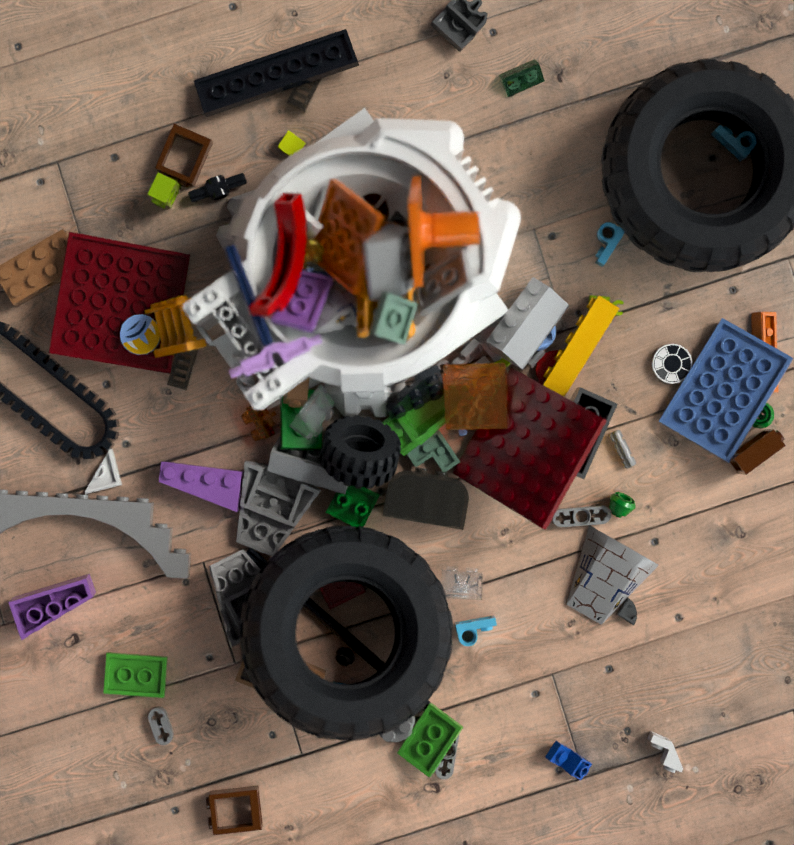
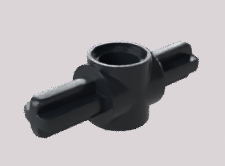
M244 173L226 179L223 175H218L206 180V186L189 191L188 195L192 203L208 197L213 201L229 196L231 189L247 184Z

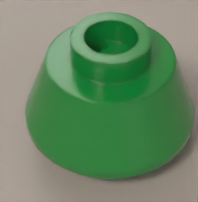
M766 403L758 416L760 420L756 419L753 427L762 429L768 427L773 422L774 410L770 404Z
M615 492L610 496L609 508L616 517H625L636 508L635 501L624 493Z

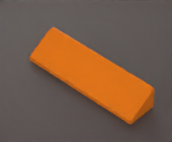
M776 312L751 313L752 335L777 349ZM778 385L775 388L774 392H778Z

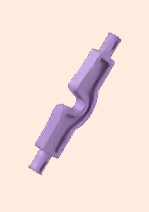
M318 334L309 339L304 336L286 344L273 343L265 347L259 355L241 361V366L233 368L229 372L233 379L244 373L245 376H249L256 372L271 369L274 367L273 353H278L282 361L286 363L299 355L309 352L311 350L310 347L322 343V339H320L321 337Z

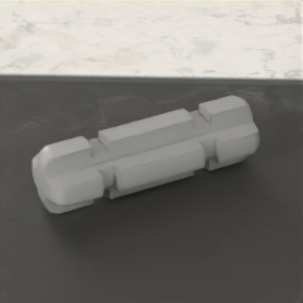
M616 430L610 433V438L612 442H615L614 446L620 458H623L625 468H630L636 464L633 456H630L632 453L625 439H622L621 431Z

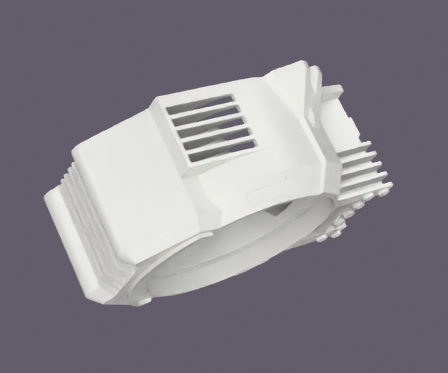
M364 108L316 143L286 158L264 178L257 189L230 198L227 209L232 215L230 223L219 226L216 237L223 249L229 245L236 246L256 299L266 288L275 266L278 249V226L273 203L282 193H302L305 210L318 221L330 179H337L361 199L368 194L376 193L381 195L382 197L373 208L378 210L386 200V205L389 209L387 221L401 220L404 222L405 228L410 229L408 201L412 176H421L424 212L430 214L458 211L479 212V245L437 248L432 246L425 249V266L430 264V268L458 249L466 250L473 286L426 316L419 314L417 306L413 318L415 333L405 345L373 334H369L365 338L357 337V327H354L352 324L345 325L344 329L316 334L314 331L310 333L274 324L271 320L273 313L270 316L263 317L273 343L286 344L304 336L309 339L318 334L321 337L320 339H322V343L310 347L311 350L309 352L299 355L286 363L282 361L278 353H273L274 367L256 372L261 382L247 392L244 389V384L237 376L236 383L254 409L268 411L280 404V397L307 378H310L309 389L324 383L326 397L344 417H354L361 410L369 409L375 417H386L388 415L386 405L390 401L395 402L397 400V394L405 387V381L434 366L509 311L497 292L500 289L520 224V212L513 203L500 200L499 198L489 202L493 189L490 187L483 191L486 183L485 178L475 182L478 168L475 166L469 170L471 164L470 157L461 161L464 150L463 132L456 123L441 120L376 118L373 120ZM310 243L305 251L303 270L314 268V271L326 272L307 256ZM232 270L183 305L184 311L192 322L197 325L196 328L210 346H216L231 369L235 368L233 364L235 358L232 357L233 353L240 351L244 358L248 359L259 355L265 348L261 346ZM414 289V294H413L412 298H413V302H414V303H417L416 295H415V289ZM220 323L226 334L212 341L205 330L208 331Z

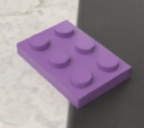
M302 270L300 280L291 300L282 312L273 313L272 323L313 333L334 283L333 277Z

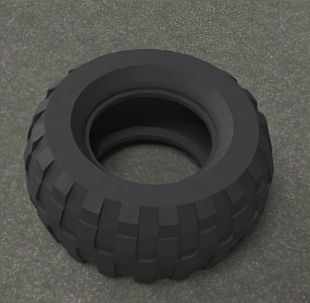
M708 58L698 59L694 62L674 64L640 84L625 100L611 122L601 156L604 195L607 197L614 220L628 235L629 240L660 263L690 272L731 270L744 266L769 253L794 229V99L789 93L785 94L775 85L776 81L766 74L757 73L749 69L750 67L739 62H723ZM709 120L729 127L738 135L744 131L754 133L757 142L750 151L753 163L752 183L747 196L735 210L721 214L700 213L687 208L671 194L665 184L661 171L662 148L670 131L687 122ZM741 138L746 144V146L749 147V141L745 138Z
M332 526L301 535L278 550L265 563L253 580L244 601L239 628L240 648L245 669L256 692L266 705L293 727L308 734L330 740H363L387 733L420 712L440 686L452 653V614L449 610L445 590L426 560L400 539L375 529L361 526ZM334 582H354L370 588L386 603L394 622V643L388 659L375 674L357 683L335 684L322 679L307 666L297 646L296 624L304 603L317 589Z

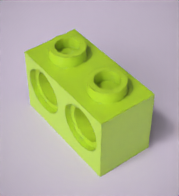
M157 173L147 195L152 198L151 202L163 209L166 206L172 208L181 186L177 181Z

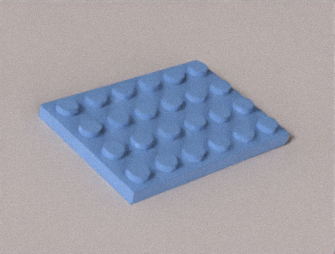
M722 318L659 422L730 463L790 366L793 358Z

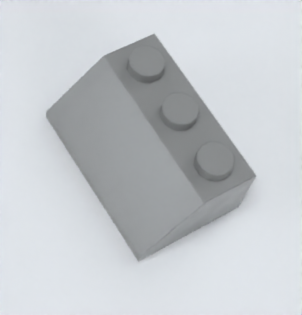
M388 223L363 242L369 300L372 301L379 300L382 291L395 296H403L414 287L410 229Z

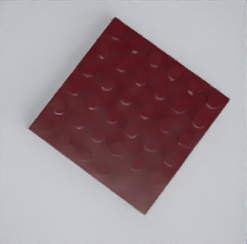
M69 232L48 353L170 374L174 354L155 358L154 350L160 349L161 339L153 351L148 354L137 355L130 353L123 347L120 341V329L124 321L133 315L143 314L156 321L154 313L145 314V310L151 309V304L184 296L190 254Z
M510 368L463 452L460 463L456 465L452 473L546 530L607 420L517 370Z

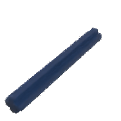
M229 245L224 248L257 336L261 346H269L273 341L264 318L258 315H251L249 307L256 300L244 266L236 246Z

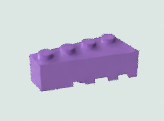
M161 461L159 482L238 512L244 471Z
M90 573L13 597L8 603L21 640L93 598L96 591Z

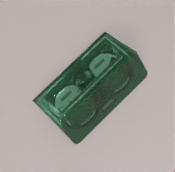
M535 59L499 74L508 97L545 81L540 65Z

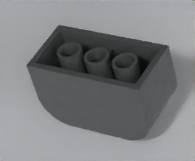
M578 387L570 400L607 420L576 475L581 479H585L618 404Z

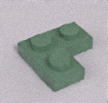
M439 430L422 445H418L407 454L415 467L433 457L443 473L460 463V460Z

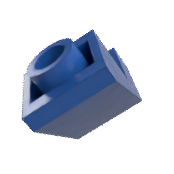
M555 741L545 756L550 762L560 766L571 776L582 780L587 775L592 765L584 757L558 741Z

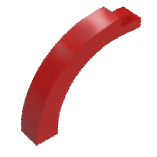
M282 193L273 203L278 226L277 256L266 288L249 307L251 315L267 317L273 312H282L297 288L303 269L307 238L306 214L302 193Z

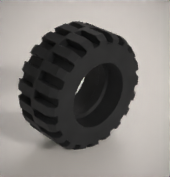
M355 415L354 417L345 416L343 419L335 420L327 427L321 448L320 460L327 474L330 477L333 476L337 482L341 481L346 486L350 487L352 485L360 489L362 487H366V489L373 488L374 486L379 487L391 480L396 473L401 452V442L394 430L391 431L390 426L382 424V421L378 419L373 420L371 417H360V415Z

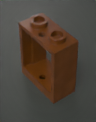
M174 124L155 169L169 178L177 179V182L188 188L189 185L195 187L213 141ZM176 136L202 146L190 177L164 167Z
M765 429L740 447L730 463L738 474L747 475L786 446L783 442L785 439L778 430Z
M259 785L210 791L209 797H206V807L211 812V817H208L209 830H213V835L262 830L263 820ZM250 796L253 823L219 827L216 799Z

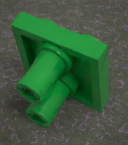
M350 485L345 494L335 493L326 513L351 526L364 527L380 494L366 489V487L360 489Z

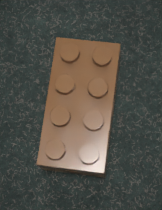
M62 229L0 265V284L13 305L20 306L61 281L68 232Z

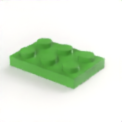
M107 652L103 693L164 698L168 657Z
M430 703L397 754L426 776L431 777L462 731L463 726Z

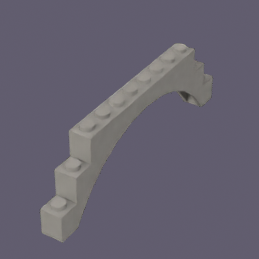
M0 489V534L26 520L46 515H75L93 518L112 525L134 538L152 555L167 577L186 579L190 577L191 553H186V549L174 548V552H171L173 528L167 527L168 524L155 523V527L153 526L154 502H149V498H137V501H129V497H117L116 500H108L109 496L96 495V499L88 498L89 495L76 494V498L68 497V493H56V496H48V492H36V495H28V491H16V494H8V490Z

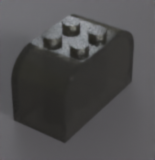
M416 467L415 470L399 471L391 478L388 483L383 516L464 530L469 495L464 484L458 479L449 477L448 473L436 470L435 474L427 473L428 469Z

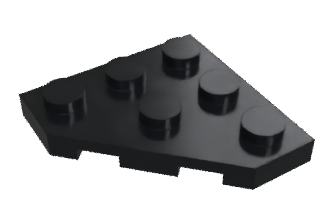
M438 365L417 374L414 377L415 381L411 386L406 385L397 394V400L395 402L390 401L386 405L391 420L406 415V412L412 409H420L425 403L431 400L436 401L445 394L442 375Z

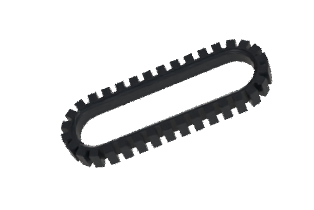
M0 321V335L4 336L98 412L103 418L105 433L97 444L90 447L82 446L73 441L0 381V397L5 394L1 401L6 405H11L14 401L15 403L11 407L13 411L20 413L24 409L25 411L21 414L24 420L30 421L34 417L30 424L36 429H40L44 425L40 433L45 437H49L54 433L50 441L55 445H59L64 441L60 449L67 453L73 448L71 454L73 457L81 458L83 454V459H93L94 454L96 457L106 454L103 447L106 450L112 449L115 444L109 439L116 440L119 436V432L113 431L112 428L120 427L119 419L111 420L116 415L113 408L104 410L108 402L102 398L94 402L99 396L91 390L85 394L89 388L87 385L80 382L76 387L75 384L79 381L77 377L70 374L66 379L65 377L69 373L66 368L60 366L56 371L55 369L59 366L56 360L50 358L46 363L50 355L45 351H40L36 355L40 347L35 343H30L26 347L30 339L25 335H20L17 339L21 332L15 327H10L8 330L9 324Z

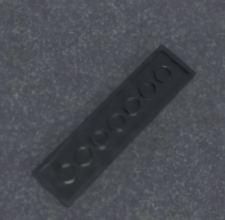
M344 29L193 81L204 115L209 117L357 67L359 63L348 32Z

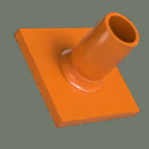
M412 176L408 207L414 287H423L426 260L425 249L432 246L437 248L479 245V212L458 211L437 212L433 214L424 212L421 176Z
M330 179L318 218L323 228L311 242L307 256L351 294L360 295L366 278L363 242L388 223L399 225L393 221H385V217L339 180Z

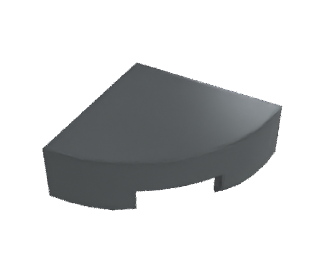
M627 598L616 614L634 626L637 620V610L632 600Z

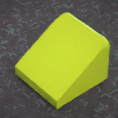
M288 130L279 143L278 149L291 156L303 149L306 143Z

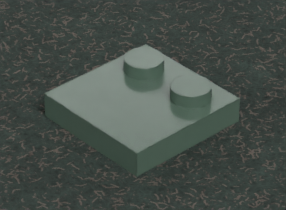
M382 291L370 334L405 345L418 304Z

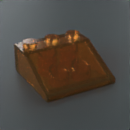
M505 363L444 365L443 385L446 430L507 428V368Z

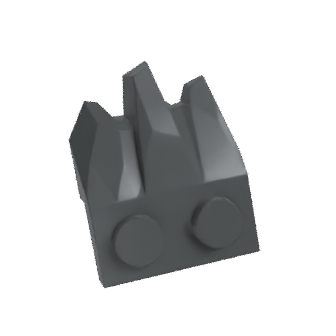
M451 0L446 8L432 21L431 26L461 52L486 24L488 13L478 11L482 5L481 0H473L471 2L467 0Z

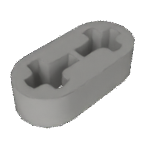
M154 707L148 715L154 738L158 744L167 745L174 737L168 714L163 707ZM155 711H157L158 714H161V713H162V715H163V716L160 718V721H161V724H160V725H159L158 719H153V716L155 715ZM161 727H163L165 733H169L167 740L159 737L162 733Z

